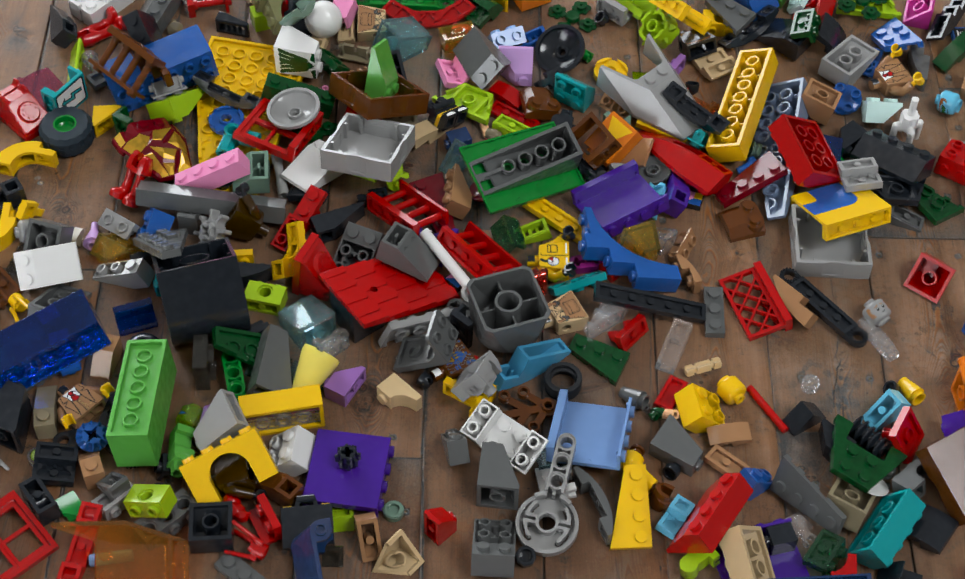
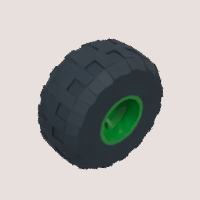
M72 106L53 109V111L48 112L39 125V136L44 148L56 151L58 157H75L78 154L84 153L92 145L95 138L91 117L84 110Z

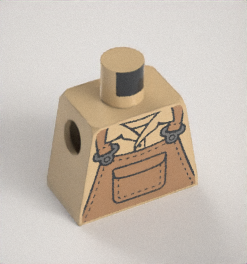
M358 5L357 42L384 39L385 30H395L396 20L386 19V10Z
M572 290L548 303L551 313L543 329L552 326L558 335H563L588 328L589 316Z

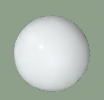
M317 1L313 11L305 17V25L308 31L318 38L332 37L342 26L341 11L330 1Z

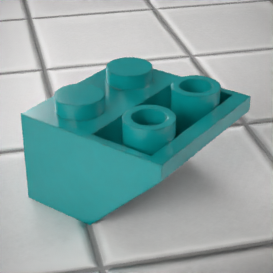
M557 72L555 74L554 98L558 102L584 113L594 101L595 88L566 74Z

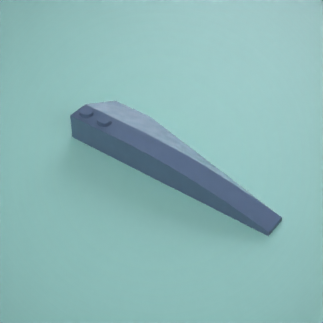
M804 77L771 84L754 136L756 144H762V151L758 159L770 151L786 167V162L779 153L778 146L772 139L768 126L782 114L808 119L809 114L801 97L808 84ZM788 168L787 175L762 188L768 220L786 218L791 203V196L796 185L793 181V175Z

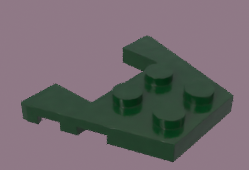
M839 414L833 420L835 425L832 433L833 448L831 449L830 472L864 493L869 492L898 465L903 463L908 456L891 446L884 460H881L847 439L854 423Z

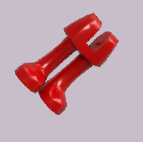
M134 150L126 163L127 172L122 185L112 187L109 195L121 199L122 203L126 206L138 208L139 206L136 205V188L146 176L151 177L153 159L144 156L139 150Z

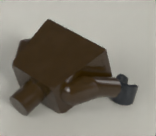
M246 182L241 183L235 189V193L242 196V198L239 197L228 213L229 220L225 223L226 230L232 231L231 238L251 241L256 233L266 237L270 227L262 223L264 213L255 204L251 195L247 194L250 188Z
M226 453L222 458L215 461V474L211 475L215 486L224 495L249 500L255 498L256 504H258L256 496L262 493L267 495L264 489L254 492L256 489L255 473L243 456L236 453Z

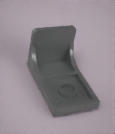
M439 309L434 310L427 333L403 338L393 369L397 373L449 364L459 332Z

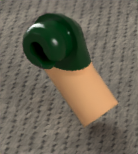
M653 407L648 414L649 419L652 421H657L659 418L667 419L669 415L674 416L675 419L679 418L678 410Z

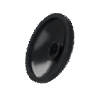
M567 24L554 25L545 30L538 38L535 46L536 60L546 71L560 66L563 73L569 72L581 62L585 54V40L578 29Z

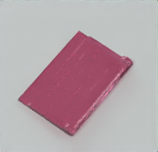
M48 67L39 69L24 78H17L20 84H24L44 109L40 90L47 87L57 92L64 86Z

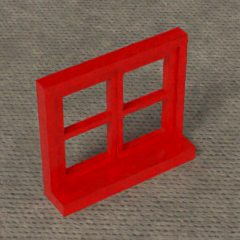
M263 98L233 132L232 138L262 151H268L269 154L292 163L320 129L324 113L319 111L316 118L304 126L297 134L287 129L278 128L272 123L260 119L267 111V106L270 102L269 99ZM254 124L271 130V133L265 140L248 134V131ZM276 133L293 139L287 149L274 145L269 141Z
M14 490L0 498V517L14 509L26 525L5 540L0 538V551L12 565L10 569L0 575V579H17L59 549V545ZM30 529L42 543V546L19 562L7 547V544Z

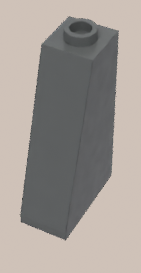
M270 324L262 331L247 390L251 394L292 388L288 331L280 326Z

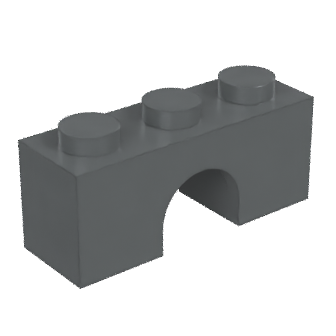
M918 457L893 477V493L910 488L919 499L926 494L924 478H929Z

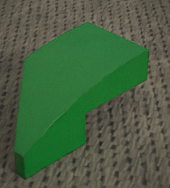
M73 490L55 499L60 512L64 517H67L69 523H75L82 503Z

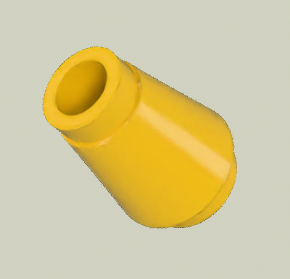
M903 377L898 381L900 390L910 404L916 406L924 401L926 395L921 387L907 377Z

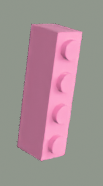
M235 148L174 174L175 185L216 189L249 175L250 160L239 148Z

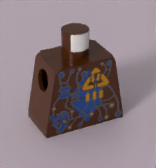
M458 339L456 340L450 363L436 366V369L430 371V375L435 382L447 376L452 379H458L462 371L476 361V358L464 343Z

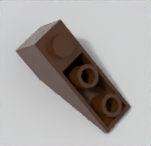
M278 472L260 483L255 475L256 489H264L267 492L266 496L282 507H295L297 495H303L304 485L288 474Z

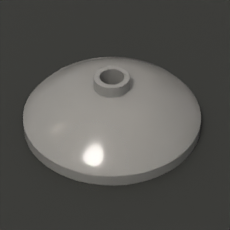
M302 87L289 88L279 92L270 100L266 112L269 121L274 126L288 130L298 129L308 125L316 118L320 111V101L317 94L310 89Z

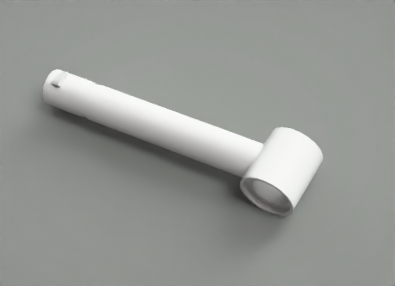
M424 229L419 236L461 285V296L468 302L466 285L470 278L432 234V230Z

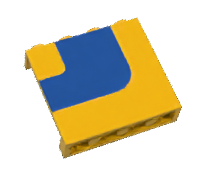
M842 182L791 196V204H797L822 224V239L825 241L891 223V205L871 190L846 193Z

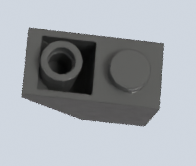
M456 428L440 434L446 459L450 466L470 463L467 438L460 430L457 431Z

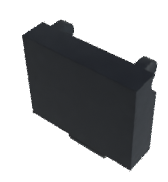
M309 494L297 495L295 507L286 506L281 508L283 550H291L293 539L319 519L330 517L334 538L332 504L321 503L318 505L315 495ZM302 503H313V505L300 506ZM335 539L334 542L328 543L326 547L335 546Z

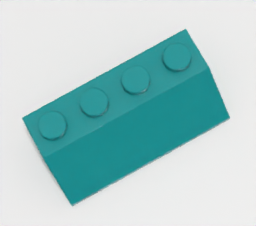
M910 488L882 496L844 556L847 557L848 553L857 554V563L873 570L889 567L893 563L895 554L903 547L906 537L912 533L914 524L922 517V512L926 505Z

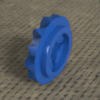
M91 420L88 423H83L76 432L78 446L88 452L100 451L108 443L106 439L107 427L102 425L100 421L93 422ZM96 430L97 438L93 437L89 442L88 433L92 434Z

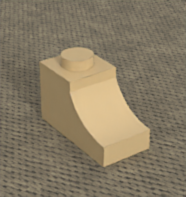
M395 373L391 374L377 386L378 401L390 409L404 406L417 412L422 408V396Z

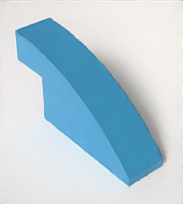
M561 338L517 346L509 363L500 365L502 372L497 375L493 384L497 386L498 392L523 384L544 373L552 364L563 360L571 353V350Z

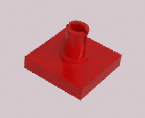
M903 406L893 427L883 428L882 439L886 437L888 440H891L894 448L908 455L903 464L912 462L925 434L911 406Z

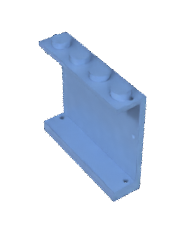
M560 389L548 436L549 442L546 445V461L552 462L558 437L563 433H570L576 439V452L572 465L620 471L621 463L626 461L627 450H624V448L629 446L630 435H627V433L632 431L633 421L630 418L635 416V406H632V397H629L626 408L571 402L568 401V390ZM563 443L561 446L563 448H570L572 445L570 443Z

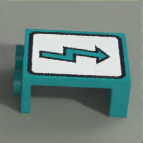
M69 65L67 69L70 80L57 92L47 87L40 90L47 112L63 106L77 108L88 98L87 86L81 70Z

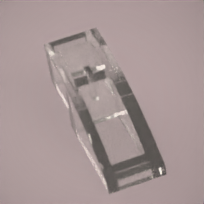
M674 318L654 369L674 375L692 333V323Z

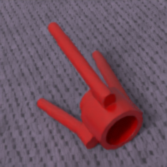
M232 520V524L239 529L236 530L234 528V533L250 543L248 548L250 554L231 550H224V553L249 559L253 562L256 559L262 561L267 555L270 545L264 543L265 541L256 537L237 521Z

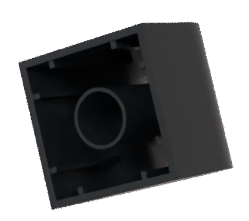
M228 237L185 246L182 256L162 260L151 254L173 347L212 338V329L215 326L238 330L251 329L237 255Z

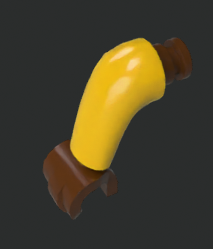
M633 444L630 450H627L626 461L621 463L622 470H624L625 465L644 464L642 456L645 454V450L641 445ZM646 469L648 495L652 493L649 498L650 506L658 512L668 509L670 496L675 487L668 483L658 482Z

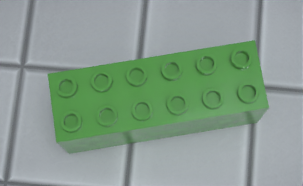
M167 339L127 340L106 431V439L117 467L158 466L177 373Z

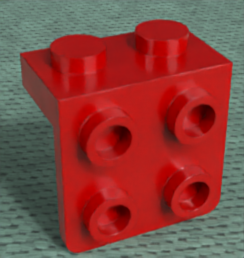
M951 139L939 155L933 172L965 186V144L960 140Z

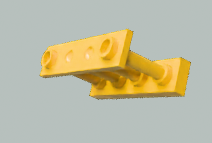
M647 0L702 35L706 34L713 20L681 0Z

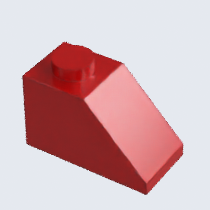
M443 507L426 509L424 511V534L438 546L457 531V518L452 512H447Z

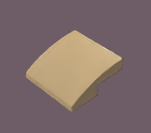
M719 47L717 52L692 60L691 62L705 78L713 81L731 74L736 60L732 55L728 56L722 47Z

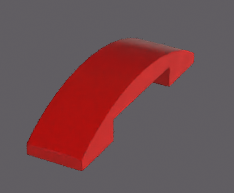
M82 501L76 518L77 527L65 562L62 561L56 579H82L89 563V554H92L98 536L103 505Z

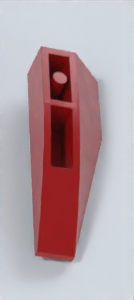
M638 131L643 138L654 139L650 152L677 176L682 178L685 184L695 187L701 195L715 194L728 184L733 172L706 153L671 137L647 131Z

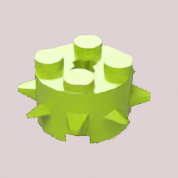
M660 8L655 11H648L640 21L642 26L639 29V35L644 40L642 46L645 44L647 34L650 33L659 48L665 49L680 32L676 19Z

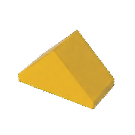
M120 105L93 106L92 122L96 138L114 126L112 114L121 108Z

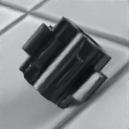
M345 444V446L337 448L338 454L334 456L335 462H339V469L350 471V469L358 467L361 453L357 452V446Z

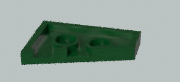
M924 183L921 199L916 207L934 226L964 212V206L960 204L958 206L950 202V198L940 196L935 193V189Z
M578 333L575 334L569 346L570 354L585 365L593 367L597 374L601 377L605 376L616 387L630 358L629 352Z

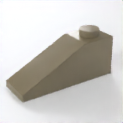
M57 385L37 387L33 409V427L38 440L54 438L59 433Z

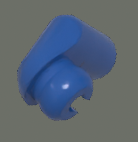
M753 156L749 157L747 163L736 168L737 173L743 172L757 159Z

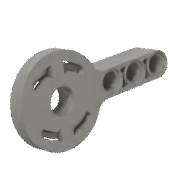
M563 433L558 437L546 487L528 498L520 506L516 515L515 527L520 543L523 546L527 545L533 548L538 556L552 557L564 553L573 545L578 535V514L570 499L565 495L576 452V439L570 433ZM563 443H570L572 446L570 448H563L561 445ZM562 461L565 462L567 466L561 468L558 467L556 464ZM560 481L562 485L555 487L552 485V482ZM544 517H550L555 521V526L550 530H544L539 526V521Z

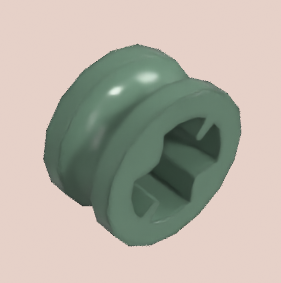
M752 141L747 156H753L757 159L761 154L762 144H756L755 141Z

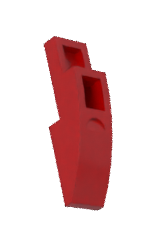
M311 184L293 214H288L270 245L286 253L288 249L286 224L304 221L306 234L311 228L310 217L320 214L319 209L328 196L327 192Z

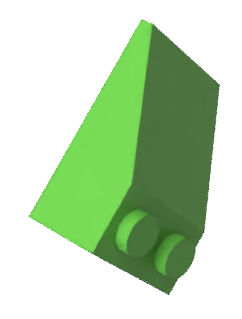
M385 38L371 47L364 91L371 98L393 96L399 89V84L397 83L398 74L388 40Z

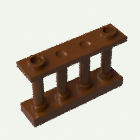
M110 25L107 31L113 36L109 46L99 61L91 58L88 61L94 65V70L101 74L102 72L127 90L126 94L133 99L138 97L144 100L145 96L138 92L139 88L152 68L157 66L163 69L166 63L124 31ZM123 42V49L109 70L105 64L118 43ZM134 50L135 56L120 78L116 75V72L128 53ZM146 59V65L134 84L130 86L127 83L128 79L140 60Z

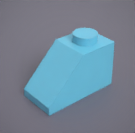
M888 389L863 415L865 422H870V427H876L875 432L894 422L903 406H911V404L899 391Z

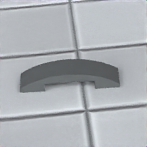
M578 466L573 467L572 479L580 495L589 493L601 516L599 518L598 530L606 546L611 544L613 531V516L608 499L599 484L587 472Z

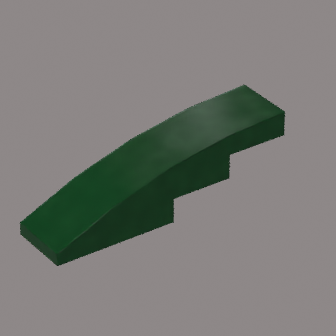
M965 30L932 61L944 73H947L956 62L960 63L965 57Z

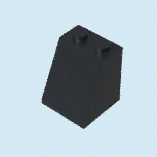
M136 9L122 17V30L142 45H147L163 38L153 15Z
M7 380L0 389V445L22 454L26 445L33 409L26 387L19 382L14 383Z

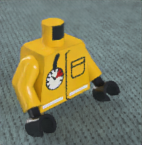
M570 225L566 226L563 229V234L545 244L539 245L538 255H527V267H538V276L553 283L567 281L569 277H574L576 275L574 270L577 267L573 262L569 261V241H567V239L574 240L576 237L573 227Z

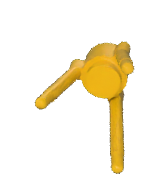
M16 292L8 298V304L11 306L9 311L12 313L20 333L25 334L16 312H24L28 309L30 301Z

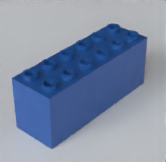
M197 24L144 45L166 63L165 66L172 77L182 75L184 78L182 84L186 85L187 88L196 85L192 77L199 70L213 76L219 75L212 51ZM130 52L116 72V75L120 78L133 59ZM117 57L108 60L105 64L109 70ZM138 65L127 81L130 86L134 84L141 73ZM102 72L116 105L126 106L128 112L157 101L150 97L154 93L149 92L148 86L151 83L163 80L162 77L154 80L149 72L138 92L145 96L143 100L138 97L133 99L126 94L127 90Z

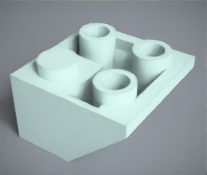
M866 97V100H862L861 103L862 122L884 123L903 107V103H899L898 99L884 98L883 101H880V98Z

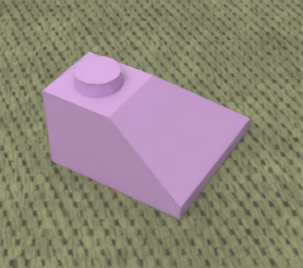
M499 46L498 49L511 62L501 76L514 86H532L533 47Z

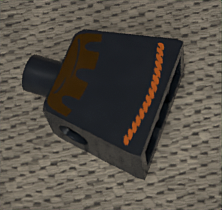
M693 29L690 31L683 30L678 35L679 51L686 56L687 61L717 52L716 36L709 32L702 35Z

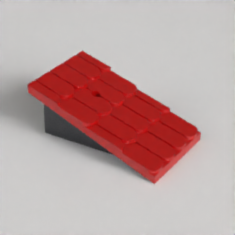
M376 258L368 261L363 260L345 267L340 266L319 274V279L330 290L333 320L354 343L384 327L392 320L445 305L454 298L460 299V295L456 292L455 288L449 285L436 270L426 283Z

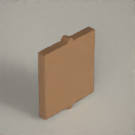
M642 138L620 163H627L634 159L638 163V167H645L654 139Z

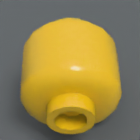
M726 375L718 381L716 392L727 405L735 403L738 405L745 399L746 387L736 376Z

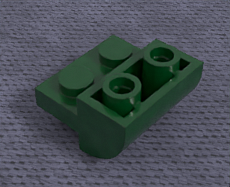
M469 0L476 9L464 19L481 30L490 19L493 21L504 8L495 0Z

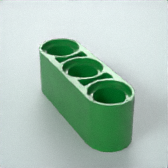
M223 352L221 357L227 391L233 392L238 401V396L247 395L241 360Z

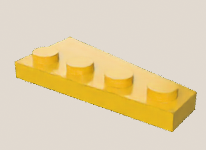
M646 464L625 465L610 550L652 549Z

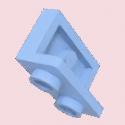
M516 25L506 27V30L500 31V29L493 30L487 36L497 48L499 46H515L527 42L523 26L516 27Z

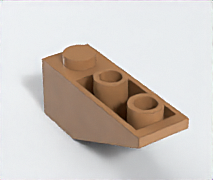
M455 163L453 168L448 169L445 175L447 181L443 189L445 195L442 203L444 204L443 207L449 211V215L463 220L471 209L472 194L459 164Z

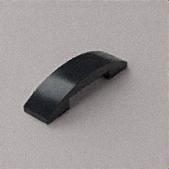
M768 4L757 12L756 16L758 19L737 36L733 33H728L717 41V44L725 48H736L753 41L771 25L779 12V8Z
M199 70L192 77L194 82L206 94L232 107L254 109L262 100L260 97L249 92L244 96H240L214 83L215 76Z
M672 81L662 92L666 100L681 115L708 132L721 135L730 124V121L719 113L715 112L713 115L686 95L687 90L675 81Z

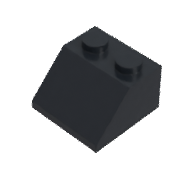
M232 501L189 503L188 542L191 554L224 552V550L234 551Z

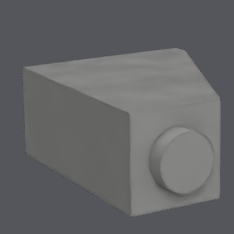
M220 389L193 432L196 440L195 444L200 451L210 445L213 448L220 445L219 441L229 435L232 438L237 436L240 429L249 425L233 392Z

